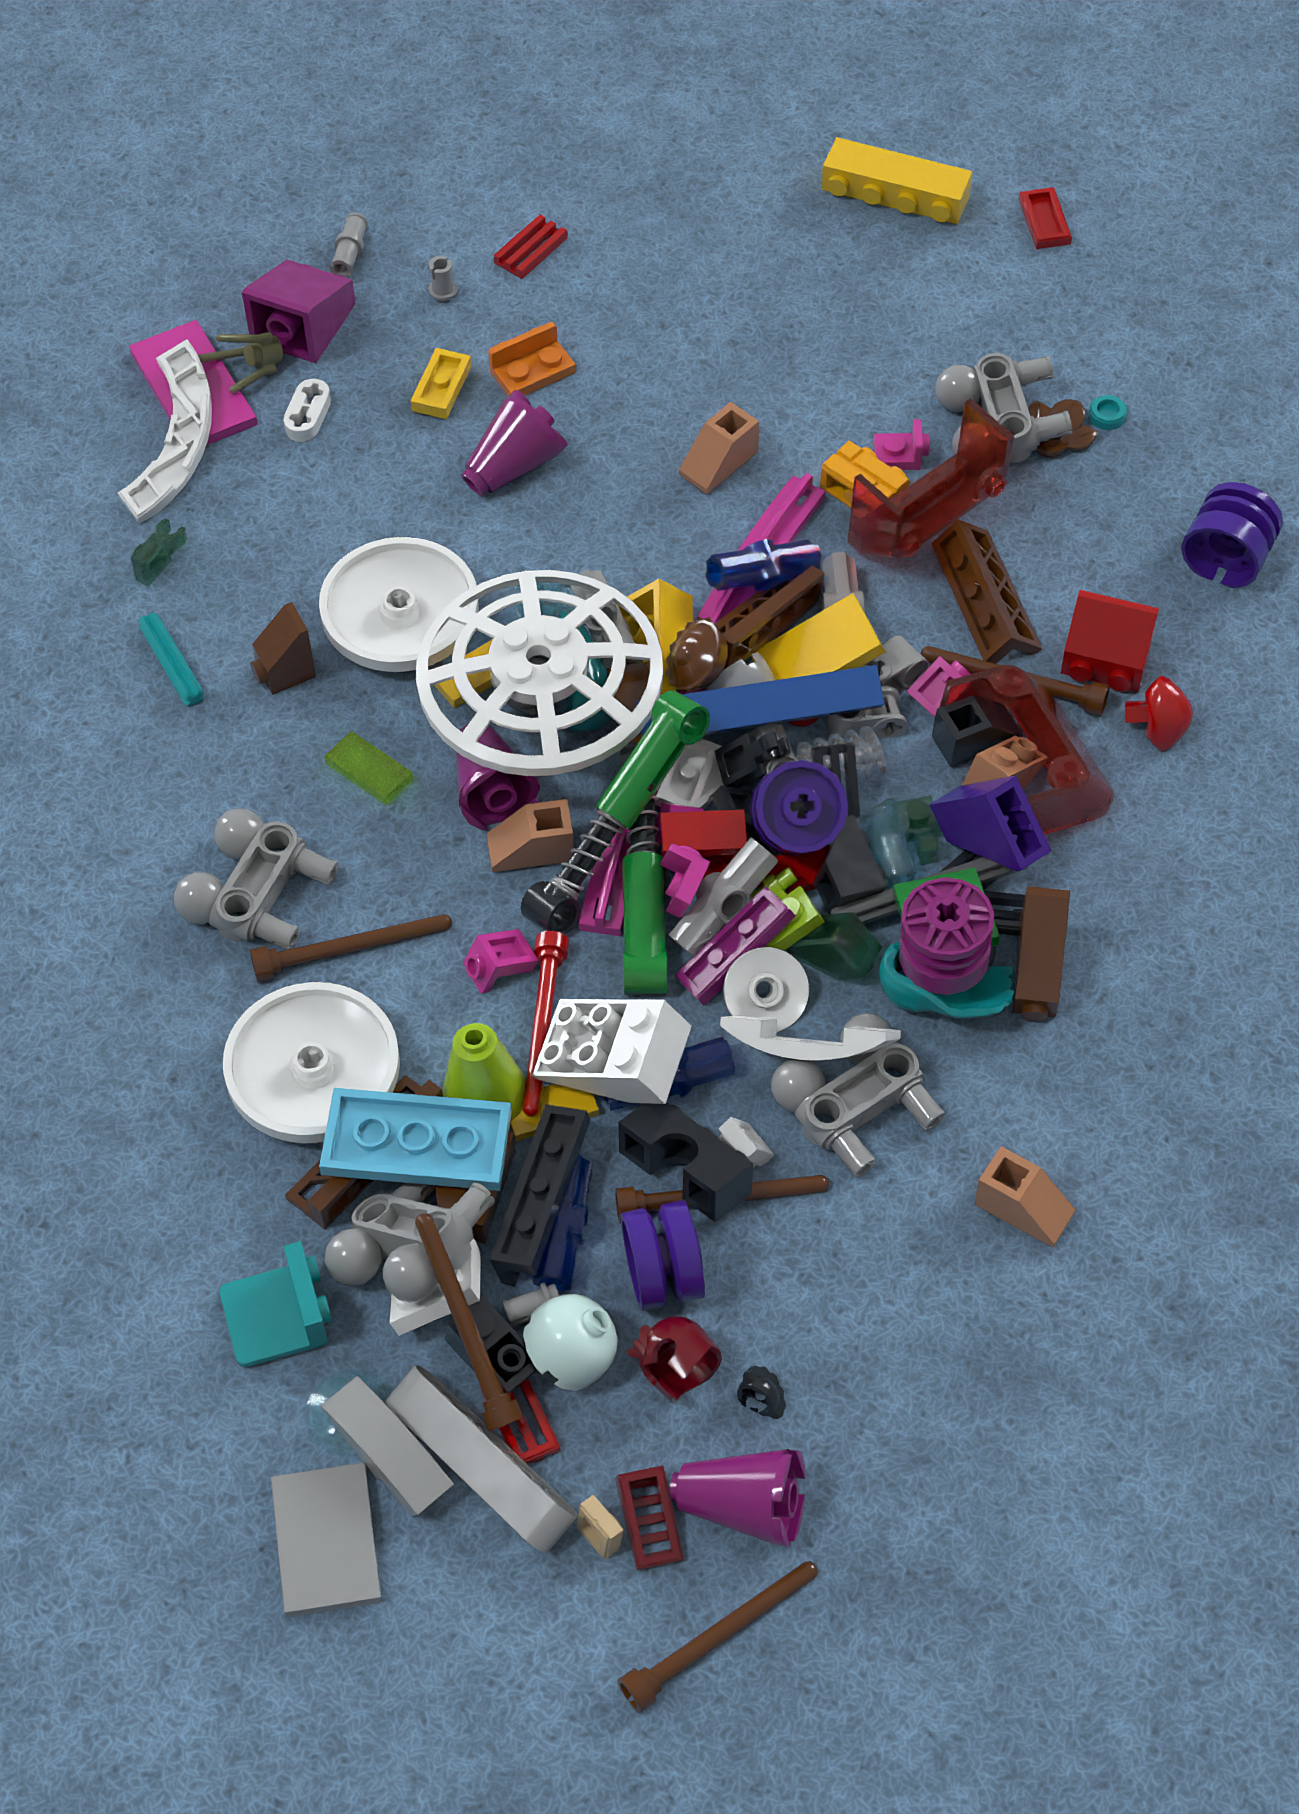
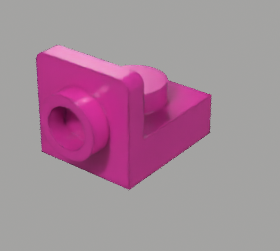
M913 419L912 433L874 434V453L880 461L889 467L896 466L901 470H921L922 456H929V433H922L921 419Z
M941 656L907 690L908 694L934 718L936 709L956 702L964 693L969 696L976 693L975 689L968 682L973 676L956 660L950 665Z
M671 844L660 863L663 867L675 872L665 893L672 897L666 912L682 918L691 904L710 861L702 858L700 853L691 847Z
M520 929L477 935L464 960V966L468 976L474 981L479 992L486 993L491 990L497 977L532 972L538 959Z

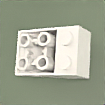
M560 999L532 1076L538 1080L628 1103L665 1104L692 1026L665 1000Z

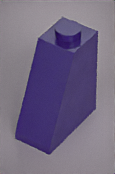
M1017 776L958 786L929 804L947 842L1015 871L1025 869L1052 851Z

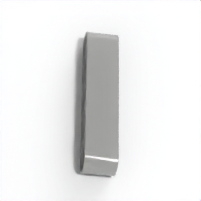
M415 1364L385 1400L387 1406L519 1535L540 1552L547 1554L578 1517V1514L568 1502L492 1430L488 1431L486 1424L439 1379L422 1366Z

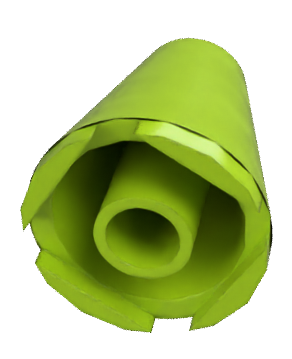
M481 1023L463 1026L456 1032L453 1038L442 1087L443 1097L511 1103L512 1113L510 1121H512L522 1111L526 1083L525 1075L493 1029Z

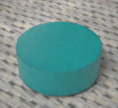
M1102 395L1091 402L1088 417L1090 422L1097 428L1114 430L1125 423L1127 406L1118 397Z

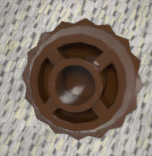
M697 617L695 622H687L685 629L677 632L676 641L670 645V654L665 659L668 665L665 674L670 678L669 685L675 686L677 691L685 690L688 692L691 689H703L711 685L719 677L725 666L728 656V645L725 637L719 631L718 624L713 623L710 617L706 619Z

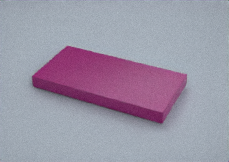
M197 320L129 345L132 358L169 420H171V415H173V400L169 383L158 366L156 358L188 339L197 355L216 352ZM222 360L201 363L208 380L212 401V420L206 445L258 425L256 415L241 391L239 390L236 393L230 392V387L236 383Z

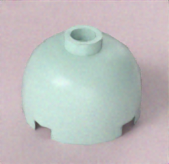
M564 1294L555 1297L535 1309L529 1316L531 1317L530 1323L524 1327L523 1336L526 1351L535 1368L541 1374L549 1371L554 1377L559 1379L554 1384L562 1389L577 1391L588 1387L598 1380L614 1361L618 1343L615 1326L609 1314L601 1305L587 1296Z

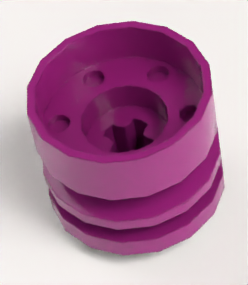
M943 877L929 880L913 889L903 903L899 959L904 974L916 986L930 993L951 995L964 992L979 983L989 969L994 911L989 898L977 886L962 879Z

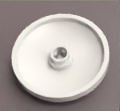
M394 537L373 541L345 555L333 566L325 578L319 596L323 629L331 644L342 655L361 666L389 672L416 670L420 646L430 625L445 607L461 594L477 585L466 563L454 552L435 542L411 537ZM476 599L463 608L478 613L479 600ZM448 620L432 643L428 666L442 661L453 654L455 642L465 625Z
M307 982L287 986L255 1002L243 1013L232 1028L223 1054V1074L229 1096L237 1111L259 1131L271 1137L295 1143L324 1142L334 1088L393 1093L400 1069V1056L395 1031L381 1008L356 990L324 982Z

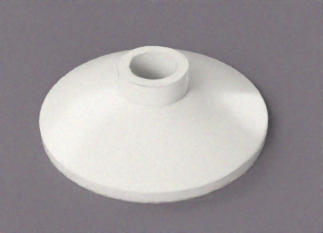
M771 947L752 949L738 957L727 972L724 981V1000L732 1016L740 1015L777 1019V1032L796 1022L807 1005L809 996L807 975L801 964L792 955L783 950ZM766 981L770 986V992L766 997L761 998L756 992V987L760 982Z

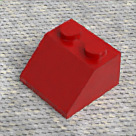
M1079 590L1065 645L1060 674L1069 675L1073 680L1079 682L1094 681L1106 684L1116 691L1131 690L1139 692L1150 653L1159 608Z

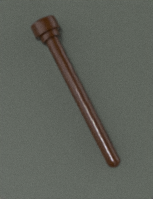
M925 646L920 653L930 663H933L941 656L950 665L956 660L971 674L1079 702L1078 707L1085 708V713L1099 717L1103 714L1110 692V686L1102 683L1093 682L1092 685L1085 683L1081 687L932 646Z
M441 914L277 952L276 948L268 950L267 946L250 949L254 972H256V980L258 983L274 979V974L282 973L281 968L447 931L452 926V919L446 914Z
M813 1175L752 1182V1194L743 1201L822 1193L829 1188V1180L824 1175ZM634 1186L615 1188L619 1224H621L620 1214L623 1212L645 1208L648 1212L659 1211L662 1204L684 1200L682 1199L683 1190L644 1194L643 1190H635ZM686 1202L688 1207H693L688 1202Z
M421 1213L416 1217V1228L486 1398V1401L482 1402L485 1411L481 1414L488 1431L497 1429L522 1418L523 1414L517 1399L511 1400L509 1392L504 1393L433 1217L428 1213Z
M811 1561L802 1563L651 1669L643 1667L638 1671L636 1668H633L618 1678V1686L627 1700L631 1696L634 1698L633 1701L629 1702L635 1711L640 1713L655 1703V1696L661 1692V1685L815 1579L818 1574L816 1564Z

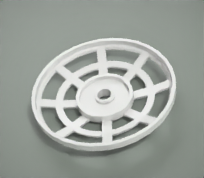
M554 570L522 571L502 575L480 583L461 594L445 607L430 625L421 643L416 662V684L421 707L431 727L440 738L461 756L483 767L503 773L524 776H548L578 771L599 763L620 751L640 733L651 718L652 708L660 697L663 683L662 651L657 634L648 618L634 602L615 588L596 579L576 573ZM552 582L574 585L594 591L596 594L587 600H583L563 592L537 591L536 583ZM520 585L521 593L496 600L478 613L463 608L488 593L505 587ZM539 601L559 602L573 606L575 609L562 620L552 616L541 615ZM612 601L625 609L639 623L648 645L623 643L615 624L600 609ZM523 603L525 617L515 620L506 626L489 618L504 608ZM592 617L604 629L610 642L586 643L577 628ZM448 620L465 625L455 642L452 663L428 670V658L432 643ZM476 630L494 638L489 654L465 659L467 645ZM535 655H544L549 658L546 663L541 665H535L528 661ZM588 658H613L611 672L603 687H600L587 677ZM625 658L650 660V674L647 687L633 712H630L613 697L623 679L626 666ZM490 670L492 680L497 688L486 701L472 688L467 678L468 674ZM454 678L462 698L477 712L463 732L453 726L441 712L432 695L430 686ZM576 690L590 699L575 710L555 716L554 703L567 698ZM511 698L524 704L537 705L538 718L515 716L505 713L501 709ZM601 709L620 724L613 732L592 744L573 751L560 753L557 730L582 723ZM491 722L515 731L540 732L543 755L529 756L506 753L487 747L477 741Z

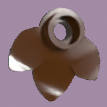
M1064 399L1057 402L1052 408L1042 402L1035 401L1028 407L1030 416H1033L1034 419L1063 413V411H1068L1071 419L1072 435L1040 442L1036 451L1042 456L1056 457L1065 452L1066 449H1085L1097 437V431L1082 425L1085 409L1078 400Z

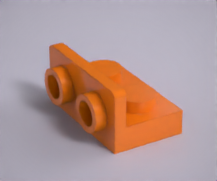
M553 322L533 328L488 350L490 373L507 396L514 390L527 395L576 373V364L558 342L557 327Z

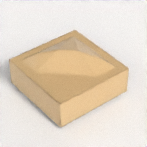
M592 1495L580 1504L576 1527L603 1559H608L620 1549L624 1529L620 1526L617 1518L606 1510L599 1500Z

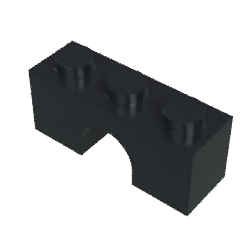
M668 1102L665 1104L643 1103L618 1122L619 1153L649 1175L667 1164L679 1163L686 1165L683 1168L682 1199L712 1221H718L752 1194L753 1163L741 1151L734 1150L718 1139L710 1129L700 1126L687 1117L676 1105H671Z

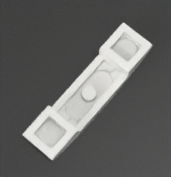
M735 1015L721 1017L720 1026L727 1032L756 1049L773 1055L799 1060H831L862 1055L886 1047L899 1040L901 1036V1030L857 1026L844 1028L843 1042L776 1036L777 1019Z

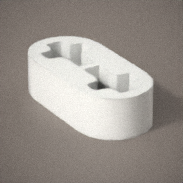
M308 379L300 383L296 388L283 419L286 435L291 440L296 442L308 441L318 433L331 403L329 387L324 381ZM314 394H319L314 396L311 404H308L307 398H311ZM306 416L307 423H303L301 427H296L295 425H299L303 417Z

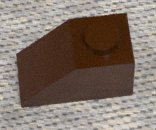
M287 603L252 644L255 661L250 662L252 672L259 685L266 682L272 695L316 677L308 629L293 603Z

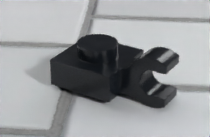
M772 731L764 734L757 740L756 737L746 733L716 749L714 753L723 786L739 788L764 775L766 771L763 762L778 760L791 753L787 737H782L778 740L776 732Z

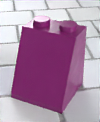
M288 259L246 286L242 291L249 334L259 335L270 332L279 339L284 354L315 364L356 304L352 279Z

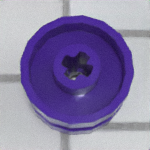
M799 760L784 763L761 779L753 791L749 811L752 827L764 844L776 852L797 856L818 851L836 839L845 826L848 802L846 791L836 774L819 763ZM798 801L804 806V813L801 817H797V811L791 812L790 804Z
M685 1200L666 1203L660 1206L658 1211L659 1234L656 1233L653 1219L645 1208L621 1213L625 1253L640 1311L665 1306L668 1298L666 1277L669 1278L672 1292L680 1303L705 1298L703 1260L700 1244Z

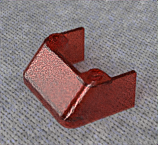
M971 398L964 403L957 453L903 491L889 499L861 473L854 477L848 544L861 555L892 559L912 556L923 543L989 497L994 498L1004 490L1007 485L1006 477L1014 435Z
M1002 665L947 681L939 708L972 695L1004 704L1006 709H1010L1027 738L1037 746V750L1048 756L1045 766L1048 769V782L1053 789L1027 796V800L1044 835L1098 819L1109 811L1114 793L1108 781L1053 696L1024 670L1013 665Z

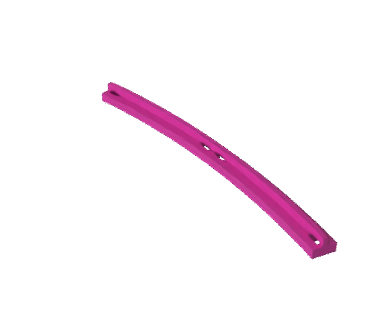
M805 473L801 479L795 476L789 479L744 540L697 617L703 619L710 617L713 623H717L764 586L795 538L825 500V490L812 485V475ZM802 495L806 496L807 498L804 500V502L800 506H798V500L802 497ZM706 687L703 689H691L688 692L685 690H676V692L680 694L702 692L706 690ZM622 829L623 833H616L611 840L613 847H607L601 855L603 861H597L592 870L594 875L590 877L579 920V931L621 937L624 924L622 860L627 856V850L630 848V844L626 839L630 830ZM596 904H598L597 910H596L595 919H594V918H593V915H594V911H595V906H596ZM608 906H613L610 920H605Z

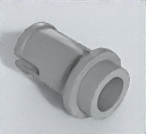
M436 256L429 261L431 283L428 290L430 296L438 301H448L458 291L457 284L453 280L452 260H448L446 256Z
M541 1283V1288L509 1300H502L510 1326L516 1328L518 1325L529 1322L531 1320L529 1316L543 1303L558 1297L559 1294L555 1284L546 1286L545 1283Z

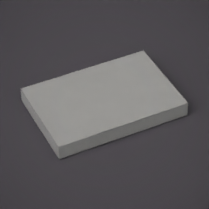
M365 1462L271 1477L283 1605L286 1618L382 1603Z

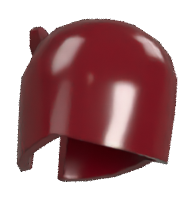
M680 1316L665 1318L657 1322L652 1328L648 1325L641 1326L639 1339L633 1342L634 1348L627 1350L629 1356L638 1358L640 1368L647 1380L673 1404L682 1394L708 1381L718 1370L722 1361L720 1349L698 1323Z

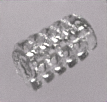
M862 726L859 735L855 730L850 729L844 733L843 739L839 734L834 733L829 736L828 743L824 738L817 737L813 740L812 747L806 741H801L797 745L795 758L812 762L811 748L852 743L855 745L856 767L862 770L867 779L872 776L873 765L878 767L882 775L886 771L882 745L870 726ZM840 753V770L841 773H844V755L843 753ZM829 755L823 756L824 767L830 770Z

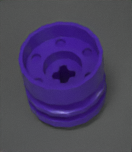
M1237 482L1218 484L1208 492L1197 517L1193 520L1181 545L1183 559L1198 576L1213 581L1220 567L1227 570L1220 584L1230 588L1247 586L1256 580L1268 553L1280 534L1284 524L1282 512L1275 501L1258 488Z

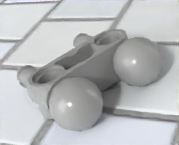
M990 353L983 356L977 365H973V368L966 365H952L941 372L935 385V394L941 405L953 412H965L973 408L980 401L986 423L983 421H969L961 425L955 432L952 441V451L960 464L969 468L981 469L991 464L996 457L1005 462L1018 463L1026 460L1032 451L1037 450L1040 442L1072 435V424L1068 411L1034 419L1033 416H1030L1021 386L1054 378L1053 366L1049 355L1016 363L1015 360H1012L1011 357L1005 354Z
M244 808L228 810L217 820L214 829V841L220 852L228 858L240 861L224 886L211 873L198 871L187 874L177 883L173 895L174 906L179 915L187 922L199 925L209 923L210 926L218 929L222 937L229 941L250 942L252 939L254 940L259 937L285 950L292 949L299 938L300 927L268 914L291 875L300 873L330 886L337 875L339 863L307 849L305 839L297 836L293 827L287 823L276 821L264 824L261 817L252 810ZM274 848L284 849L280 852L270 851ZM235 912L245 913L239 917L230 916Z
M865 1012L853 1016L847 1022L841 1032L840 1040L843 1042L844 1028L862 1026L892 1029V1027L880 1015ZM898 1042L873 1052L846 1057L855 1066L826 1084L821 1068L811 1060H786L774 1071L771 1079V1091L777 1104L786 1111L795 1112V1117L802 1125V1132L805 1138L811 1143L819 1145L821 1149H833L855 1178L867 1173L876 1162V1159L854 1134L856 1129L896 1103H903L926 1132L936 1127L944 1119V1115H946L923 1087L925 1075L919 1069V1062L915 1052ZM894 1068L901 1071L904 1076L893 1077L885 1070ZM827 1114L834 1118L835 1121L823 1123L815 1116Z
M404 1182L393 1194L371 1196L360 1203L352 1214L353 1225L350 1229L342 1230L331 1238L325 1251V1264L328 1273L343 1285H364L376 1276L382 1259H385L383 1280L387 1291L400 1301L408 1303L423 1301L435 1292L439 1282L416 1228V1217L421 1213H428L433 1217L455 1270L465 1263L471 1254L472 1227L485 1211L495 1203V1200L490 1196V1191L479 1183H473L451 1209L421 1203L436 1189L435 1185Z

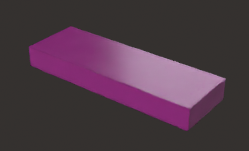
M765 886L674 976L705 1006L724 987L727 972L734 961L747 951L765 947L796 915Z

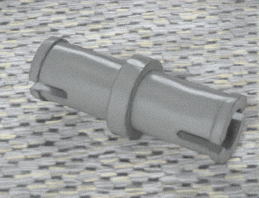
M360 213L348 214L343 231L336 238L334 244L336 252L330 264L332 274H338L345 278L350 277L356 257L362 254L364 247L362 239L368 227V220Z

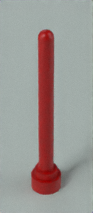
M557 931L541 932L536 936L534 954L541 967L522 1107L523 1113L528 1117H534L540 1111L543 1081L535 1079L532 1074L551 1025L557 969L568 957L569 939L566 935Z

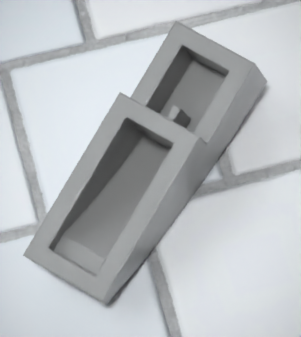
M358 1376L320 1406L360 1459L365 1462V1465L375 1478L384 1482L410 1516H416L454 1485L416 1437Z

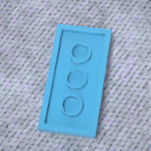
M334 1088L319 1165L320 1173L325 1176L469 1188L473 1183H479L488 1190L500 1191L512 1113L511 1103Z

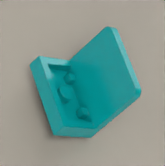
M301 1241L283 1246L288 1266L228 1282L220 1287L219 1293L238 1365L241 1367L254 1366L328 1345L324 1324L332 1322L330 1310L325 1295L316 1297L313 1284L321 1282L315 1255L305 1257Z

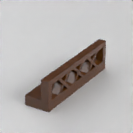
M957 519L931 544L982 659L996 664L1013 649L1030 655L1038 653L1042 650V646L989 531Z
M811 566L795 579L782 572L717 622L718 628L728 645V656L723 670L741 659L744 661L812 609L819 602L825 572Z
M407 1075L396 1084L393 1093L403 1094L408 1090L414 1095L443 1097L442 1089L431 1080H428L421 1087ZM319 1160L285 1194L286 1200L325 1230L374 1180L321 1176ZM324 1184L308 1201L301 1197L311 1185Z

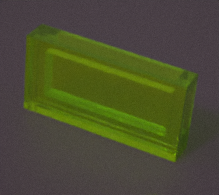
M350 731L324 756L326 765L384 805H387L413 780L412 771L353 731Z

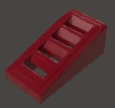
M664 1465L618 1474L615 1481L636 1571L683 1561L684 1557ZM655 1485L657 1494L632 1499L630 1490ZM660 1504L661 1512L636 1517L634 1508ZM664 1521L666 1530L640 1535L638 1527ZM669 1540L670 1549L644 1554L642 1545Z

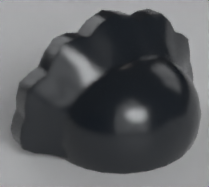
M751 1366L744 1372L743 1381L737 1389V1397L740 1404L746 1407L747 1395L757 1400L755 1392L761 1393L766 1398L758 1401L767 1405V1407L759 1413L758 1408L751 1407L750 1410L773 1419L781 1418L786 1403L784 1400V1390L779 1385L777 1376L770 1373L766 1367Z

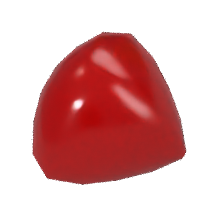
M1164 676L1158 677L1145 692V701H1125V723L1148 722L1146 737L1161 752L1171 749L1183 737L1191 725L1194 713L1190 700L1174 682Z

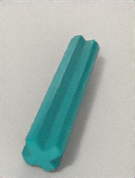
M150 612L147 616H141L139 619L140 630L184 705L190 707L202 702L204 699L203 690L159 615Z

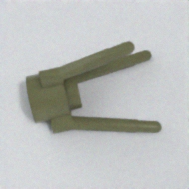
M270 332L259 335L218 334L216 336V341L249 344H246L243 348L198 355L201 363L244 356L249 366L260 368L230 387V392L236 393L263 376L276 373L275 365L282 362L283 350L279 339Z

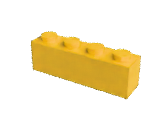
M836 137L823 164L822 190L828 191L835 196L844 195L860 199L871 205L879 204L895 208L903 213L923 215L938 222L958 224L970 197L973 171Z

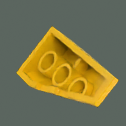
M657 579L627 596V598L633 601L644 613L657 634L663 662L661 696L667 691H676L675 686L669 685L670 678L665 674L668 668L665 659L670 654V645L676 641L677 632L684 630L687 622H693V596L661 579ZM618 605L622 616L630 628V634L634 643L648 645L639 623L629 612ZM642 660L643 663H644V662H647V663H648V667H649V671H650V660Z

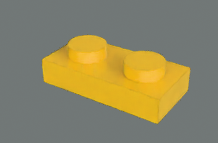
M435 348L410 400L411 411L447 419L472 367L471 356Z

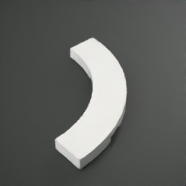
M188 339L156 358L158 366L169 383L173 400V415H171L169 429L164 440L165 446L156 461H152L138 478L118 492L121 501L139 524L159 513L184 488L197 468L209 438L212 420L210 388L201 361Z

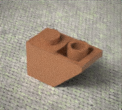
M730 402L705 422L679 468V475L705 494L711 492L758 453L759 421L734 403Z
M1015 735L976 754L962 785L1017 776L1024 790L1044 766L1048 756L1037 750V746L1032 741Z
M567 799L526 804L487 833V842L492 872L568 862L573 856L571 849L574 848V840Z
M1000 1146L978 1181L974 1205L1054 1248L1076 1211L1041 1167Z

